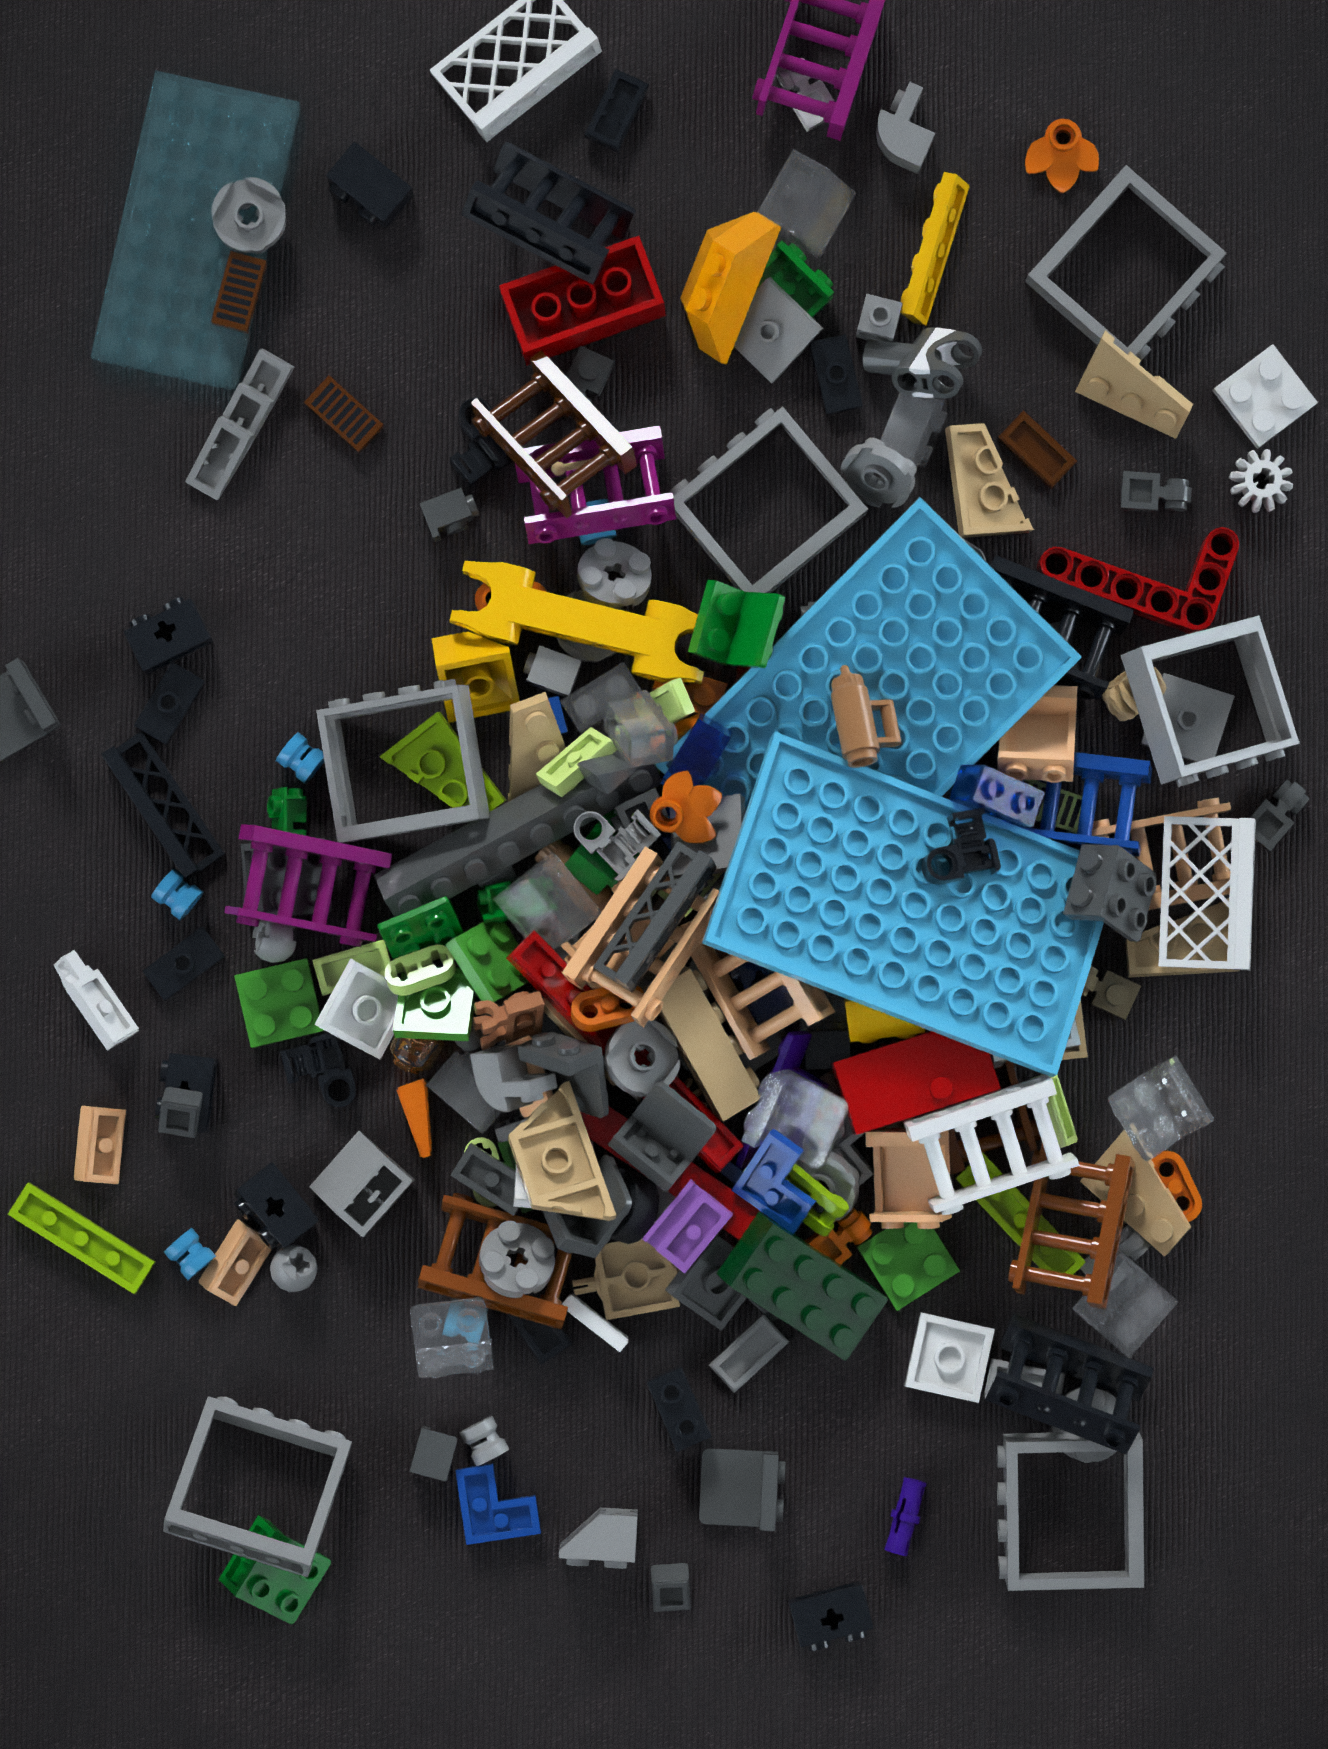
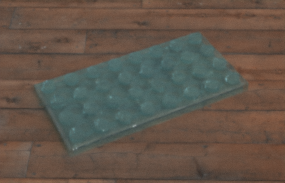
M155 70L90 356L92 360L233 391L236 390L251 325L248 334L211 324L230 251L237 252L227 247L220 240L213 226L212 204L218 192L226 184L232 181L234 183L238 180H245L244 178L249 177L259 178L270 183L281 196L301 107L299 101ZM251 206L248 211L244 209L240 211L239 214L243 217V224L248 225L250 222H257L259 219L255 214L257 208ZM268 249L261 254H240L266 260Z

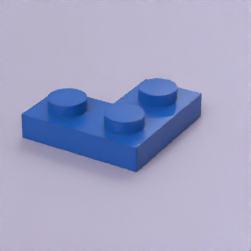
M773 1128L764 1139L732 1191L787 1231L794 1234L816 1203V1200L786 1180L804 1150Z
M493 1463L455 1470L466 1545L541 1534L536 1495L498 1500Z

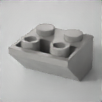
M359 1130L309 1187L359 1235L365 1237L415 1179Z
M600 1507L561 1542L559 1558H565L566 1565L589 1566L590 1560L604 1561V1567L627 1568V1562L635 1563L638 1510Z

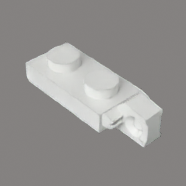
M75 950L64 955L54 964L62 980L61 982L64 988H66L65 990L107 1051L139 1031L138 1026L98 969L93 971L88 965L85 966Z

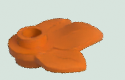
M1069 119L1053 121L1047 127L1045 137L1031 143L1025 158L1027 174H1037L1046 171L1050 184L1062 194L1072 188L1080 170L1095 172L1099 166V154L1095 145L1082 138L1078 125ZM1064 132L1069 136L1070 140L1067 144H1060L1056 140V135Z
M689 771L677 772L665 781L662 796L653 802L650 808V820L658 830L665 833L675 832L685 842L703 843L710 841L717 834L707 817L719 806L722 793L708 785L693 786L692 776ZM666 807H671L675 810L676 816L671 819L666 818L662 810Z

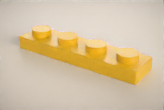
M944 172L941 183H938L935 187L933 209L930 218H927L923 225V241L919 253L914 256L912 261L910 283L901 296L902 307L900 313L915 324L927 326L970 187L957 174Z

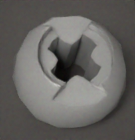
M259 921V926L254 928L252 938H256L255 954L261 960L270 963L282 962L288 959L296 947V941H293V928L295 929V927Z
M289 1245L284 1250H278L270 1265L273 1281L279 1288L288 1292H299L310 1287L316 1278L318 1270L315 1257L308 1249L299 1245Z

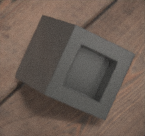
M423 1426L410 1472L446 1482L452 1465L451 1462L457 1444V1437L430 1430L431 1427Z

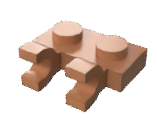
M527 991L515 993L508 1000L503 1001V1006L500 1007L488 1000L474 1003L476 1015L483 1013L491 1015L473 1018L475 1030L481 1029L483 1037L480 1038L482 1050L494 1046L499 1041L504 1040L507 1044L529 1035L531 1037L542 1032L544 1001L540 991L530 994Z

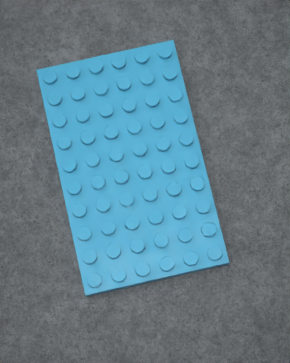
M919 497L773 645V652L765 668L751 667L677 741L655 766L668 778L677 772L689 771L692 776L693 786H711L720 791L722 796L741 793L745 797L746 812L771 735L774 732L842 757L831 700V683L834 678L840 676L841 666L847 665L851 673L862 676L864 685L868 688L870 700H893L902 742L901 745L896 747L880 748L879 753H877L878 761L865 767L936 795L943 796L1082 657L954 529ZM880 710L872 711L877 737H885Z
M774 732L771 735L702 944L1044 1075L1054 1077L1058 1074L1104 922L1071 920L1063 914L1080 850L988 814L982 815L987 837L984 841L989 838L995 841L1001 864L1000 870L991 875L990 869L964 874L965 877L960 881L938 885L929 882L924 877L921 869L924 857L936 848L953 845L952 840L956 839L954 827H949L947 817L952 813L972 810V808L870 768L849 767L847 760ZM972 819L955 821V823L960 824L971 822ZM942 856L933 857L931 861L933 871L940 876L947 875L950 870L949 862Z

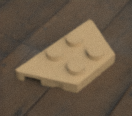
M570 1081L564 1082L558 1091L545 1103L540 1104L525 1122H521L508 1135V1142L530 1206L535 1210L607 1221L614 1220L616 1213Z

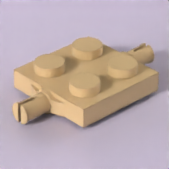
M643 1239L631 1244L620 1241L605 1244L595 1258L594 1277L572 1280L573 1287L588 1285L587 1287L574 1289L575 1296L597 1291V1294L603 1301L606 1320L680 1307L679 1301L665 1290L680 1269Z

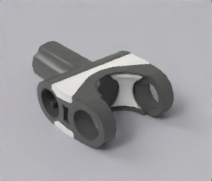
M930 327L923 329L913 344L870 339L864 348L863 367L865 371L870 373L892 375L894 387L904 395L946 399L955 396L963 385V377L958 369H965V367L976 365L982 356L983 349L978 339L969 333ZM958 344L969 346L973 350L974 356H967L962 353ZM941 375L948 376L953 380L954 386H944L938 380Z

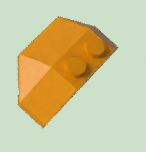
M757 212L746 214L706 231L680 297L699 349L721 364H727L781 229V226Z

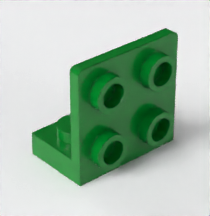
M707 580L688 652L722 665L765 668L773 652V641L778 623L783 616L785 596L777 593L745 592L717 580Z
M446 896L377 925L393 960L432 945L446 946L445 944L464 933L452 902Z
M259 1515L249 1529L251 1532L301 1548L305 1546L284 1535L269 1520ZM316 1552L307 1578L234 1554L218 1580L235 1597L289 1624H294L331 1565V1560Z

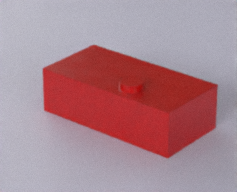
M639 235L605 247L609 249V253L599 277L593 285L557 265L499 285L504 306L527 366L531 365L530 358L541 350L550 358L666 316L664 300Z
M932 1031L831 1063L853 1135L868 1132L1001 1089L989 1053Z

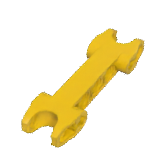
M464 561L463 574L488 585L491 590V599L488 605L479 611L452 610L450 623L489 640L508 645H518L521 630L524 629L634 656L631 673L639 677L663 683L681 677L683 683L702 684L704 671L680 661L675 653V645L678 640L686 634H693L698 614L685 607L659 600H648L645 616L533 589L532 586L536 572L521 566L504 562Z

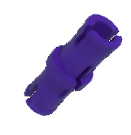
M909 1477L903 1478L896 1509L892 1508L890 1516L893 1517L884 1550L908 1556L915 1524H919L921 1519L918 1513L925 1487L927 1486L926 1482Z

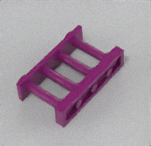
M784 0L789 2L790 6L766 78H758L752 96L753 100L758 101L756 115L763 117L769 100L823 117V122L829 123L826 137L841 141L885 0H869V3L861 2L860 5L846 0ZM800 2L856 19L855 23L861 25L858 36L851 34L849 38L795 21ZM789 35L845 52L844 56L850 57L848 68L840 67L839 70L785 54L784 50ZM778 68L833 84L834 89L840 90L837 101L829 100V103L773 86Z
M660 426L619 432L633 447L636 463H640L646 497L624 500L618 466L616 464L612 467L608 465L603 469L609 503L587 507L582 484L569 494L572 515L567 519L560 511L550 513L549 507L540 496V489L515 463L518 483L530 482L535 516L524 517L528 544L550 543L557 539L646 524L658 525L666 521L676 520L673 493L660 494L655 460L665 459ZM585 440L557 462L567 464L592 459L600 453V447L594 440L590 442ZM556 443L523 449L535 460ZM551 467L545 470L550 478L560 477L552 473ZM577 469L565 471L561 476L568 477Z
M241 824L238 839L251 841L250 849H254L243 908L225 906L224 913L236 915V923L258 927L259 920L337 935L340 936V944L361 947L362 941L376 942V934L361 932L371 873L375 874L376 867L390 868L392 853L257 825ZM273 846L285 848V856H288L277 915L257 911L268 852H273ZM308 853L319 855V863H322L312 922L292 918L303 859L307 860ZM342 860L353 862V870H356L346 928L326 925L337 866L341 867Z

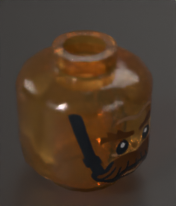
M394 1037L389 1050L394 1057L393 1063L409 1073L419 1074L420 1071H428L433 1068L444 1047L445 1041Z

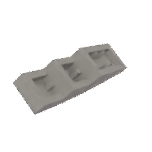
M263 348L258 351L243 382L238 384L223 415L217 419L185 481L187 484L213 499L219 500L276 403L294 369L293 365Z

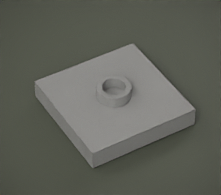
M769 277L755 292L734 348L765 378L774 383L824 328Z
M1163 673L1162 678L1167 687L1163 698L1182 758L1198 762L1215 757L1235 696ZM1143 732L1140 745L1149 747L1145 732Z
M741 793L722 796L717 809L707 817L717 834L714 839L703 843H688L673 832L671 833V850L679 841L696 853L700 850L712 857L717 866L713 874L726 872L746 813L745 797ZM670 807L671 819L676 816V812L673 808ZM682 854L673 866L676 879L681 878L692 861Z

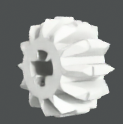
M1265 449L1263 451L1261 460L1257 453L1252 450L1247 454L1248 462L1241 458L1235 462V465L1241 472H1231L1229 479L1240 484L1233 486L1230 492L1232 495L1241 492L1244 494L1238 502L1241 507L1246 505L1249 500L1253 501L1251 507L1253 513H1257L1260 510L1262 502L1265 509L1271 512L1275 509L1274 500L1280 504L1285 503L1287 500L1286 495L1282 491H1290L1293 488V483L1282 480V478L1291 475L1292 470L1291 468L1279 469L1278 466L1284 460L1281 455L1271 462L1270 450ZM1260 473L1266 476L1264 481L1269 480V484L1263 489L1256 487L1258 482H1253V479Z

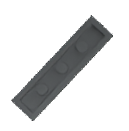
M678 841L594 964V969L633 993L716 870L717 866L712 857L700 850L696 853ZM682 854L692 861L681 878L675 879L673 866ZM669 874L670 881L663 882ZM672 888L671 893L660 909L654 911L652 897L656 891ZM648 905V910H649V912H647V913H642L643 910H644V909L646 908V906ZM650 919V924L639 940L633 942L630 930L635 922ZM626 937L627 944L620 945ZM629 950V955L617 972L606 966L615 953Z

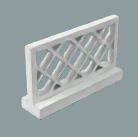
M536 0L516 1L430 69L432 76L473 123L478 133L486 142L602 52L597 36L589 27H585L563 0H551L553 2L551 15L532 13L533 2ZM558 9L563 13L564 16L557 15ZM510 20H523V37L503 36L504 25ZM530 21L550 22L548 39L528 38ZM556 23L572 24L578 31L568 41L554 40ZM482 42L496 43L494 60L474 59L475 48ZM501 45H521L519 62L499 61ZM527 46L547 47L546 58L539 64L525 63ZM453 65L467 66L465 83L449 82L443 73ZM473 67L492 68L490 85L471 84ZM498 68L518 70L517 81L510 87L496 86ZM456 90L463 91V98ZM469 92L489 93L488 104L475 113L468 105Z
M1164 816L1159 967L1250 971L1255 818ZM1172 825H1188L1198 837L1181 851L1171 841ZM1194 825L1209 827L1201 833ZM1216 826L1232 827L1231 843L1220 853L1205 838ZM1202 840L1216 854V857L1202 870H1199L1187 858L1186 854ZM1171 847L1179 854L1172 861ZM1230 849L1231 864L1223 857ZM1183 858L1197 874L1180 889L1171 880L1170 869ZM1220 859L1230 869V880L1217 890L1203 874ZM1201 877L1215 894L1198 908L1184 892ZM1171 884L1177 893L1169 899ZM1230 886L1228 901L1222 893ZM1181 895L1195 912L1178 926L1169 916V906ZM1219 897L1229 907V917L1216 928L1202 911ZM1200 915L1214 931L1197 946L1183 929ZM1168 921H1169V922L1171 923V925L1176 929V930H1175L1172 934H1170L1169 936H1168ZM1226 925H1228V939L1220 932ZM1179 933L1194 948L1183 960L1167 959L1168 943ZM1218 935L1228 945L1227 961H1211L1201 949L1213 937ZM1198 952L1204 960L1190 959Z

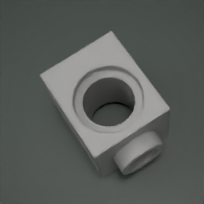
M866 294L855 337L868 341L873 339L893 342L902 302Z
M539 645L536 654L529 653L523 673L528 674L527 684L570 699L582 666V661Z

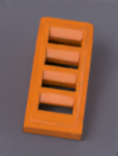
M422 1078L398 1087L396 1091L420 1157L427 1158L432 1156L428 1086L426 1078Z

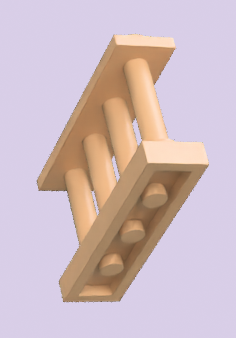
M1219 797L1197 802L1198 809L1132 821L1130 831L1132 841H1139L1141 847L1140 856L1135 857L1153 870L1145 828L1164 824V816L1219 818V813L1231 810L1230 802L1220 804ZM1109 819L1094 821L1092 836L1109 838L1108 835L1115 834L1116 824L1110 825ZM1172 825L1171 841L1181 851L1187 847L1183 826ZM1216 826L1207 834L1208 841L1220 853L1225 848L1221 826ZM1172 848L1173 857L1175 858L1179 854ZM1210 849L1211 857L1213 859L1216 857V854ZM1183 858L1175 864L1178 881L1175 884L1180 889L1193 878L1191 867ZM1220 859L1213 865L1215 874L1211 875L1213 881L1211 883L1217 890L1230 880V870ZM1198 881L1193 883L1184 892L1192 902L1209 899L1215 894L1206 883L1198 885ZM1156 885L1149 910L1161 908L1160 885ZM1230 886L1222 893L1223 896L1230 895ZM1175 889L1170 890L1169 899L1177 893ZM1180 895L1170 906L1184 904L1187 901Z
M646 846L562 972L570 983L580 989L584 987L586 982L594 981L635 1006L631 1016L643 1028L649 1020L653 1021L659 1015L664 1004L662 999L704 937L719 890L713 888L707 899L700 895L697 896L691 908L698 913L686 931L679 926L674 930L669 939L677 943V945L665 962L656 957L648 969L656 977L644 994L636 989L631 993L594 969V964L663 864L659 855ZM666 876L663 882L670 881L669 876ZM672 888L663 889L662 891L670 894ZM646 907L642 913L649 912L648 908ZM647 919L641 922L648 926L651 920ZM624 939L620 945L627 944V939ZM629 950L619 953L627 957L629 955Z
M692 921L682 924L679 927L686 931V929ZM703 938L691 955L731 1026L740 1050L746 1053L749 1060L771 1050L766 1038L800 1018L804 1019L807 1025L810 1026L835 1013L822 989L778 972L770 974L739 993L728 973L748 961L731 954L720 959L714 948L702 944ZM782 985L786 986L794 1000V1005L757 1025L747 1005Z

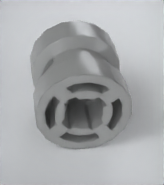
M489 1416L459 1432L463 1442L470 1445L472 1449L471 1458L476 1466L482 1465L509 1450L505 1439L499 1438L496 1432L497 1424L493 1416Z

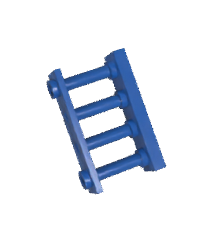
M1074 752L1073 775H1080L1081 780L1085 781L1077 834L1055 831L1062 782L1051 783L1047 781L1040 829H1023L1075 849H1081L1082 844L1117 845L1133 856H1140L1141 847L1139 841H1131L1129 838L1136 789L1141 787V783H1151V762ZM1104 778L1119 780L1118 784L1122 785L1114 838L1092 836L1099 783H1103ZM1009 780L1003 821L1018 826L1024 780Z

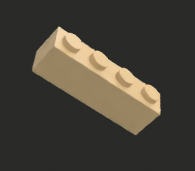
M684 966L662 999L664 1004L659 1016L664 1026L676 1038L677 1049L711 1111L718 1119L725 1121L762 1099L757 1090L761 1083L751 1067L745 1069L739 1058L743 1052L740 1050L736 1038L732 1034L727 1036L721 1024L725 1022V1018L715 1002L710 1004L703 991L708 988L703 977L697 969L692 971ZM650 984L647 985V986H645V987H643V988L645 989V991L648 989V987L650 986Z

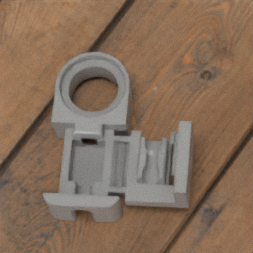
M636 810L634 815L631 816L634 821L626 829L620 827L618 829L619 833L615 836L613 835L617 831L601 814L593 811L584 812L575 820L574 834L591 854L597 851L618 874L615 878L616 881H622L636 861L633 856L638 852L641 853L645 846L649 848L661 836V833L639 810ZM588 818H595L602 825L600 836L594 840L585 839L580 833L582 822ZM636 820H638L651 834L648 835L645 832V830L636 822Z

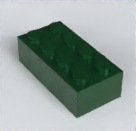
M761 1212L757 1213L716 1273L731 1288L844 1361H847L888 1301V1298L874 1286L795 1234L790 1233Z

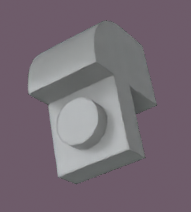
M909 82L906 91L904 92L899 89L892 102L890 110L896 112L895 115L885 110H880L876 126V139L880 150L889 161L918 174L931 147L935 133L909 122L923 90V87Z
M518 1045L494 1046L470 1054L474 1078L480 1094L490 1106L502 1112H510L533 1104V1101L544 1098L543 1092L558 1088L555 1073L528 1074L526 1062L519 1060Z

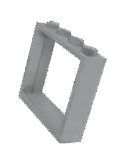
M1126 165L1033 268L1025 282L1096 345H1098L1106 330L1115 338L1113 342L1126 354L1131 351L1142 361L1151 351V348L1147 346L1149 341L1156 334L1162 338L1176 323L1172 318L1173 314L1180 307L1186 311L1200 296V293L1196 290L1205 279L1211 283L1225 268L1220 262L1226 255V252ZM1129 188L1208 258L1127 348L1048 277Z
M783 406L776 412L772 408L764 412L754 422L758 427L747 436L744 432L736 435L726 445L729 451L719 459L715 455L711 456L698 467L697 470L700 474L690 483L684 479L669 491V493H673L676 517L734 587L745 592H773L864 517L868 511L864 503ZM781 425L848 507L752 585L685 503Z
M1260 616L1142 646L1120 655L1161 785L1176 781L1178 787L1199 781L1198 774L1204 772L1207 779L1228 773L1227 766L1235 764L1237 770H1241L1258 764L1257 757L1264 756L1266 762L1285 756L1283 749L1300 744ZM1234 641L1266 742L1184 765L1152 662Z
M455 679L433 682L434 689L421 691L420 685L398 688L399 695L385 697V692H374L362 695L363 702L350 704V698L336 699L335 701L328 702L329 708L316 710L337 842L351 843L490 818L469 685H456ZM453 699L470 805L357 825L341 720Z
M208 1396L164 1518L163 1532L308 1578L350 1453L352 1441L346 1440L344 1435L336 1431L326 1430L325 1432L311 1429L307 1423L301 1420L289 1419L286 1421L276 1418L273 1413L263 1408H253L251 1410L238 1406L236 1401L228 1397L219 1396L216 1399ZM213 1419L334 1457L304 1548L181 1510Z
M1069 1432L1003 1434V1446H997L996 1459L997 1468H1003L1004 1482H997L998 1505H1004V1519H998L997 1532L998 1542H1004L1005 1556H998L999 1579H1005L1008 1591L1144 1588L1143 1439L1139 1432L1127 1455L1124 1454L1125 1571L1019 1573L1018 1453L1100 1452L1115 1450Z

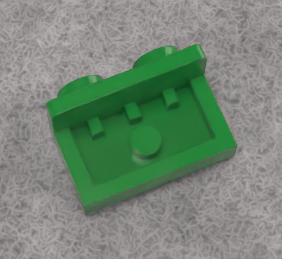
M781 240L769 257L758 287L767 278L771 277L814 318L833 299L834 291L831 289L833 283L821 270L817 269L814 272L804 262L807 257L795 244L791 243L788 246Z

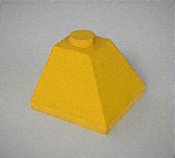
M469 631L431 638L439 681L455 679L456 685H469L474 718L510 711V705L520 701L509 647ZM453 699L444 701L448 723L455 722Z

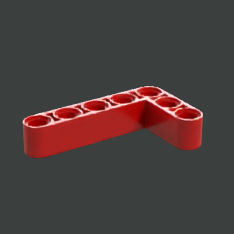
M1220 527L1211 531L1201 544L1185 591L1063 547H1052L1046 550L1037 563V571L1133 609V614L1191 634L1205 630L1212 623L1239 549V540L1235 532L1229 528ZM1215 537L1225 539L1229 544L1228 554H1216L1211 547L1212 539ZM1052 556L1059 557L1064 562V572L1058 575L1050 573L1045 565L1046 559ZM1085 569L1096 571L1100 578L1099 585L1096 587L1084 585L1081 581V572ZM1200 573H1212L1217 580L1216 588L1213 590L1202 588L1199 584ZM1122 581L1130 583L1134 587V597L1129 600L1120 598L1116 593L1117 583ZM1162 594L1167 597L1170 604L1167 612L1162 613L1154 610L1151 604L1153 595ZM1189 607H1198L1203 611L1205 616L1203 624L1193 625L1188 621L1186 612Z

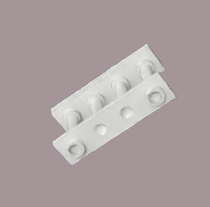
M1042 1075L903 1121L907 1136L911 1141L918 1140L920 1144H924L940 1196L928 1199L929 1205L935 1213L941 1212L942 1215H950L961 1211L965 1203L1049 1176V1179L1062 1178L1071 1174V1168L1079 1166L1078 1159L1071 1152L1062 1155L1046 1105L1049 1102L1048 1097L1057 1094L1053 1079L1047 1075ZM1022 1105L1032 1108L1048 1159L1027 1167L1010 1117L1013 1114L1012 1109ZM989 1116L991 1120H996L1012 1171L991 1179L974 1129L977 1126V1120ZM953 1128L955 1132H960L976 1183L955 1191L938 1141L941 1138V1132Z

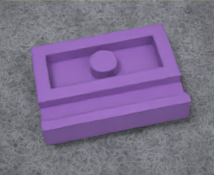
M690 1179L642 1239L652 1245L657 1252L685 1274L732 1217L733 1213Z

